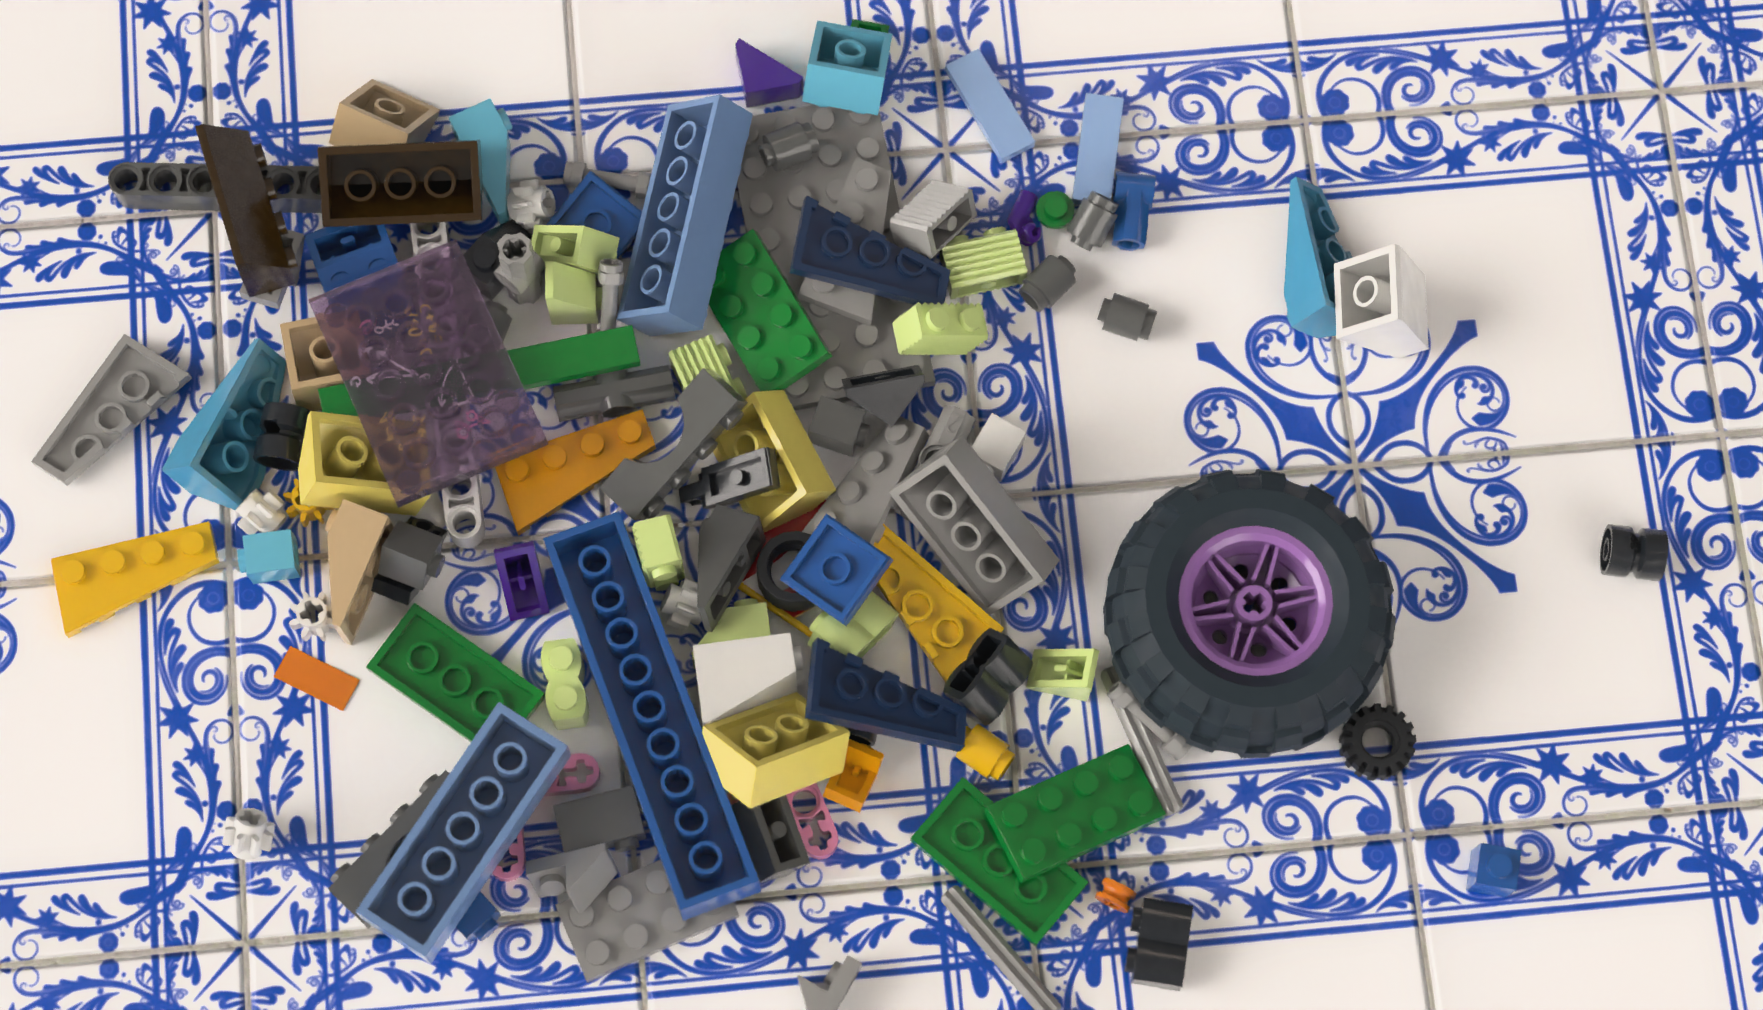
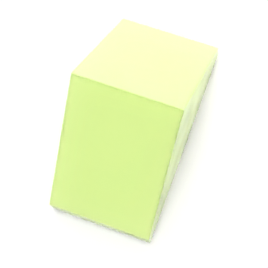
M1095 648L1034 649L1032 656L1033 666L1028 675L1026 688L1087 702L1093 686L1099 650Z

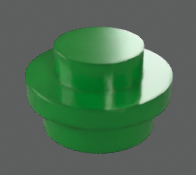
M1059 191L1045 193L1040 197L1036 205V216L1039 222L1050 229H1061L1067 226L1072 221L1075 212L1074 203L1071 198Z

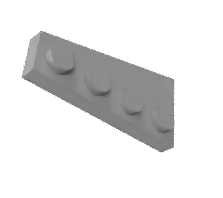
M855 158L833 212L838 211L850 217V221L870 232L873 229L883 235L892 171ZM805 277L798 293V299L871 326L874 294Z
M124 334L31 462L35 467L64 485H70L190 381L192 377L188 372Z
M901 416L892 427L886 424L837 486L836 491L830 495L802 532L812 534L827 513L873 545L874 542L879 543L885 531L883 523L890 508L895 509L897 505L888 492L912 473L919 459L920 452L929 438L925 428Z

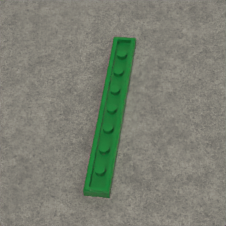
M632 325L458 360L459 367L475 400L641 366ZM457 361L408 370L418 374L419 377L371 381L377 385L376 387L369 384L367 379L361 380L359 389H357L356 385L360 384L359 381L353 382V388L351 387V382L318 389L322 412L383 419L387 413L386 418L393 417L392 413H394V416H400L441 407L438 398L441 401L444 380L449 370L453 368L444 386L443 403L446 400L444 406L467 402L473 398L458 368ZM403 371L379 377L411 376V374ZM424 375H429L430 378H431V382H430L429 377H425L426 380H427V382H425V380H424V378H423V379H422L423 384L421 385L419 378H421V377L424 376Z

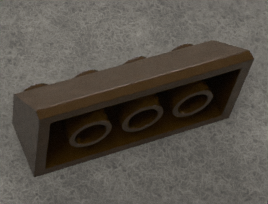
M206 124L195 126L235 264L249 297L296 284L292 270L299 267L292 245L284 247L281 236L288 234L282 211L274 213L271 201L278 200L272 178H264L261 167L268 166L261 143L253 145L247 130Z
M480 140L317 147L323 227L482 220L483 179Z

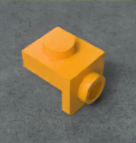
M849 739L844 771L830 777L822 797L860 813L877 778L884 754L874 750L867 744Z

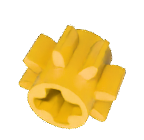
M295 478L293 480L295 487L292 492L283 493L285 500L293 503L292 506L287 508L286 513L290 518L300 515V522L303 527H307L309 521L315 520L324 524L323 515L326 510H333L334 508L300 505L299 480Z

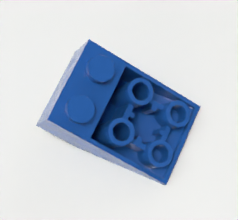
M385 225L326 227L304 235L332 313L358 308L362 324L366 321L373 322L372 332L369 335L364 333L367 348L407 335L412 329H422L419 318H405V315L412 309V315H417ZM393 318H395L394 324L399 325V327H389L393 329L392 331L385 329L382 335H377L374 332L376 328L386 327V321L387 325L392 324ZM364 325L363 330L366 329V333L370 332L372 325Z

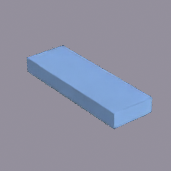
M979 48L945 65V72L1001 164L1035 146V140Z
M1086 93L1072 195L1074 204L1080 205L1083 198H1088L1091 191L1102 194L1109 199L1112 197L1124 101L1122 97Z

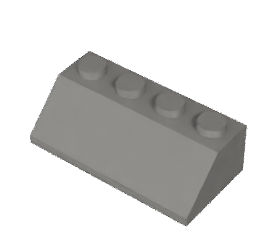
M963 435L933 454L888 492L971 599L989 615L1044 582L1060 561Z

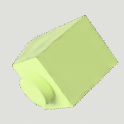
M534 225L531 242L533 250L544 262L555 261L598 275L600 260L617 259L619 237L587 226Z
M545 261V300L551 324H599L598 310H601L602 287H598L596 274L555 261Z
M742 599L734 602V607L726 608L713 632L708 631L697 645L771 635L767 603H758L757 599ZM692 651L691 653H692L693 666H694V669H696V668H695V660H694V652Z

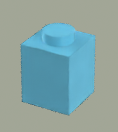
M291 529L242 536L244 548L237 550L239 569L241 573H246L253 584L301 578L297 538Z

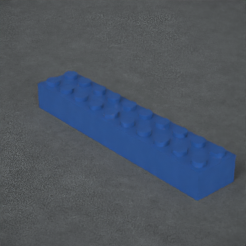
M620 512L609 514L543 538L548 557L682 920L685 921L761 892L759 878L705 742L701 725Z

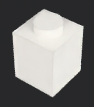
M991 413L973 443L972 448L999 482L1002 481L1024 444L1026 431Z

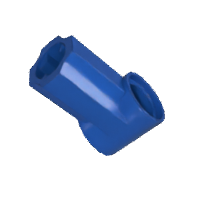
M1117 171L1113 201L1118 203L1119 206L1115 212L1118 216L1113 226L1112 245L1120 250L1135 251L1145 248L1149 210L1152 209L1156 176Z

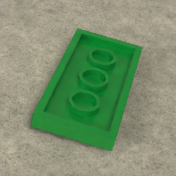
M751 229L721 250L716 270V279L708 305L760 391L785 390L833 357L757 231Z
M415 602L366 666L369 672L469 742L474 739L498 702L529 720L545 698L543 691Z
M1129 744L986 806L984 810L1021 883L1156 823L1166 815Z
M962 777L913 834L910 841L1036 947L1089 882L1065 863L1021 883L984 813L986 806L994 802Z

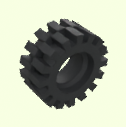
M1374 703L1371 707L1367 705L1361 707L1344 724L1343 731L1339 736L1338 743L1342 745L1339 752L1341 756H1345L1346 761L1344 764L1349 769L1352 766L1356 770L1354 772L1355 775L1361 777L1363 774L1367 776V780L1374 781L1376 778H1380L1382 781L1398 774L1410 762L1409 760L1414 755L1416 749L1413 748V745L1417 740L1416 735H1412L1411 732L1414 728L1412 722L1406 723L1404 720L1406 715L1402 711L1397 714L1393 711L1394 706L1387 705L1384 708L1381 707V703ZM1375 727L1381 728L1390 735L1392 749L1388 755L1376 757L1365 750L1362 738L1366 730Z

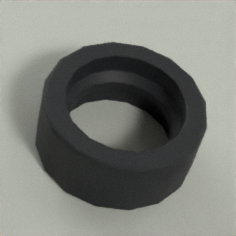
M801 531L783 532L771 538L760 551L757 561L758 587L764 598L776 608L796 612L806 611L816 606L799 593L781 590L776 586L771 576V567L778 555L786 551H800L811 534Z

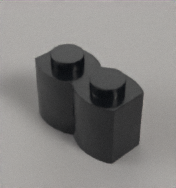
M989 628L972 645L967 660L962 662L949 676L943 693L952 702L966 708L968 718L987 726L1001 715L1008 702L1009 695L1025 682L1032 669L1033 661L1008 635Z
M1144 897L1141 908L1133 907L1130 931L1137 932L1135 948L1128 947L1124 972L1132 973V984L1175 991L1181 990L1185 974L1193 905Z

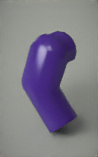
M1027 190L1020 191L1007 218V223L1011 230H1017L1020 244L1031 246L1040 240L1042 231L1040 227L1036 228L1035 223L1030 217L1038 197Z

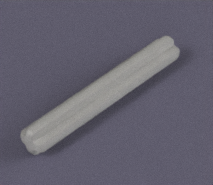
M1114 666L1104 669L1100 675L1106 691L1119 679ZM1112 703L1137 760L1166 813L1165 816L1179 812L1183 808L1182 800L1149 728L1126 707L1120 710Z
M955 885L948 889L942 895L941 902L1034 1010H1060L1061 1004L961 888Z

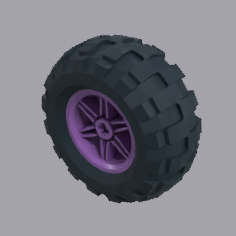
M1228 469L1201 475L1198 481L1185 487H1174L1154 501L1152 507L1140 520L1134 522L1120 544L1107 579V591L1103 606L1104 634L1108 637L1112 652L1111 662L1120 681H1122L1123 685L1129 687L1140 702L1141 710L1160 728L1166 726L1183 736L1187 740L1186 744L1210 753L1224 751L1236 753L1240 758H1266L1274 753L1291 749L1298 751L1322 740L1331 731L1344 724L1369 697L1384 672L1383 667L1388 652L1393 646L1396 617L1392 613L1391 594L1394 589L1387 564L1384 561H1379L1371 542L1374 538L1357 516L1349 518L1334 504L1335 497L1312 483L1309 487H1304L1287 481L1285 473L1256 469L1255 473L1233 474L1232 470ZM1238 565L1244 566L1248 572L1247 578L1243 579L1233 568ZM1280 578L1286 582V589L1273 591L1271 588V583L1275 579ZM1208 591L1215 593L1218 601L1206 604L1203 599L1204 593ZM1256 603L1259 606L1257 611L1253 610L1250 613L1244 609L1246 604L1252 605ZM1282 619H1293L1296 623V628L1290 631ZM1220 631L1227 639L1226 643H1216L1212 638L1213 632ZM1260 644L1265 647L1266 654L1262 657H1256L1251 653V647Z

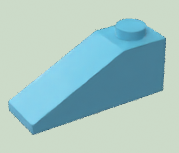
M491 98L448 118L457 141L480 140L482 191L501 225L509 221L507 199L510 194L511 144L507 131L513 128L504 108L496 110Z

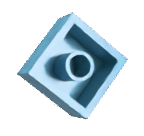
M817 20L807 66L802 102L812 103L819 107L851 110L858 114L878 115L893 34Z

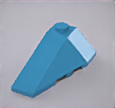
M1295 177L1290 180L1284 298L1288 311L1287 319L1291 328L1315 338L1336 336L1334 264L1353 257L1350 251L1344 250L1335 236L1339 231V226L1322 188Z
M260 338L254 339L179 437L162 471L189 493L236 510L253 490L260 488L264 480L266 466L255 462L253 455L257 437L264 434V431L259 426L263 406L266 403L279 402L287 364L286 360Z

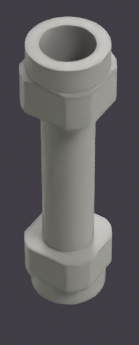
M567 161L565 164L563 184L571 185V187L576 188L591 170L612 188L633 191L636 198H646L651 173L639 171L637 177L587 169V165L584 162Z
M600 260L598 280L602 284L601 327L595 332L616 328L618 285L623 284L624 280L623 262L621 260Z
M1120 679L1109 688L1106 695L1112 699V703L1120 710L1126 707L1162 740L1161 748L1169 756H1173L1178 760L1190 750L1192 746L1186 744L1187 740L1183 736L1166 726L1160 728L1141 710L1142 706L1127 685H1123Z

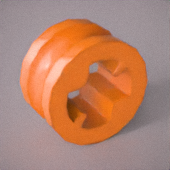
M1104 878L1101 883L1104 888L1101 892L1097 891L1095 898L1114 910L1128 913L1130 909L1128 901L1135 899L1136 892L1120 882Z

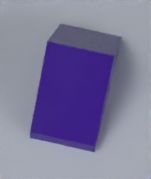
M739 38L736 41V63L746 108L800 98L803 93V76Z
M531 541L494 549V556L510 621L550 613L534 542Z

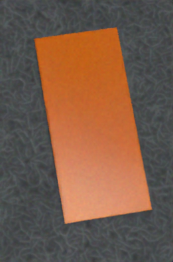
M292 646L288 649L273 676L341 711L346 707L360 681Z

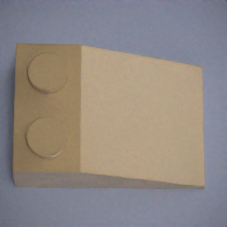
M343 499L339 510L334 508L330 513L326 523V531L329 532L327 542L332 624L344 643L352 645L374 595L371 588L374 577L378 574L382 545L394 526L388 515Z

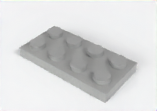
M661 860L612 880L581 914H578L571 899L555 905L587 983L739 917L733 902L683 921Z

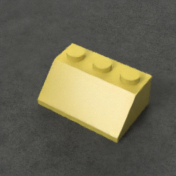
M784 390L754 391L745 398L748 403L741 410L744 413L742 419L732 429H724L715 439L718 445L713 451L717 461L721 462L763 447L775 449L780 488L738 501L743 512L760 517L764 532L812 511L836 491L831 478Z
M310 411L298 467L300 505L340 508L343 499L380 513L416 516L432 495L427 434H424L421 444L417 445V442L422 437V432L420 435L418 432L420 429L426 431V424H414L413 422L396 420L394 424L393 420L380 425L379 422L382 419ZM387 428H389V437L391 438V435L394 437V441L387 442V440H389L387 436ZM409 443H412V445H413L412 450H411V446H410L407 450H405V451H403V452H400V451H399L400 445H401V448H400V449H404L405 447L408 446Z
M798 692L704 725L702 734L723 788L751 809L842 773L844 771L850 731L843 726L805 718L807 699Z

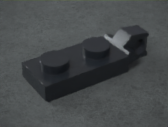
M763 447L701 468V473L698 474L699 481L682 486L678 490L680 503H688L691 506L702 504L703 509L715 508L717 504L725 506L780 488L775 449Z

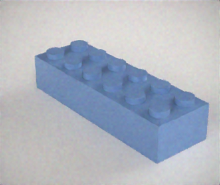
M721 94L670 104L667 107L616 318L628 326L632 325L634 329L650 337L703 330L707 317L708 304L716 279V270L721 249L724 245L726 227L733 207V197L741 172V163L753 113Z
M498 702L355 911L359 917L431 964L571 757L568 745Z

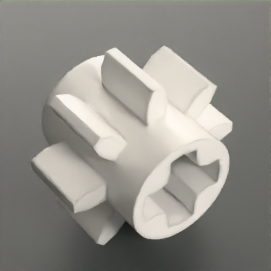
M538 179L520 181V187H513V192L508 195V213L517 224L524 223L525 229H534V225H543V222L549 221V217L553 216L555 212L554 195L549 188H546V185L539 186Z
M257 489L253 490L235 510L242 516L237 525L248 535L255 534L257 531L260 533L272 532L286 517L279 510L284 501L271 489L264 495Z
M685 578L684 581L681 580L679 586L670 583L660 607L661 612L669 615L666 624L683 631L689 627L690 623L697 626L700 624L702 619L697 607V582Z
M323 591L317 598L310 597L306 592H303V600L298 605L290 604L289 606L297 616V618L289 622V625L293 630L303 627L301 637L306 642L310 639L311 635L319 636L324 642L326 641L325 633L330 628L335 629L332 624L331 604L325 606L327 595ZM313 610H317L319 613V621L316 623H311L310 612Z
M241 809L236 813L235 818L229 816L226 818L222 844L225 846L231 845V853L237 858L244 860L256 859L261 855L262 850L271 851L275 823L267 822L265 813L258 809Z

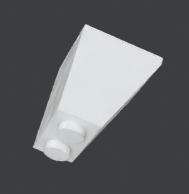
M1394 243L1334 264L1336 339L1395 358L1405 357L1429 349L1425 274L1400 245Z
M791 633L693 645L703 726L797 692V685L804 684L801 647H792Z

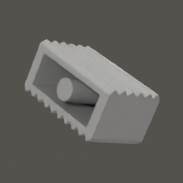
M932 180L931 184H927L926 188H923L922 191L913 197V201L909 200L908 205H904V209L900 208V211L891 217L890 227L894 244L901 248L907 247L924 257L927 256L931 260L977 216L973 192L969 188Z

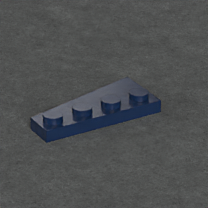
M808 195L805 197L789 273L913 305L918 302L921 305L924 302L927 304L931 302L937 304L939 302L941 305L945 303L950 276L949 269L907 247L901 248L885 240L886 236L873 229L870 232L850 221V217L838 211L834 213L818 205L819 201Z
M818 637L814 640L811 648L805 718L959 752L965 746L966 708L925 688L919 687L915 689L901 682L899 676L887 670L882 673L863 664L864 659L849 652L844 655L830 648L829 642Z

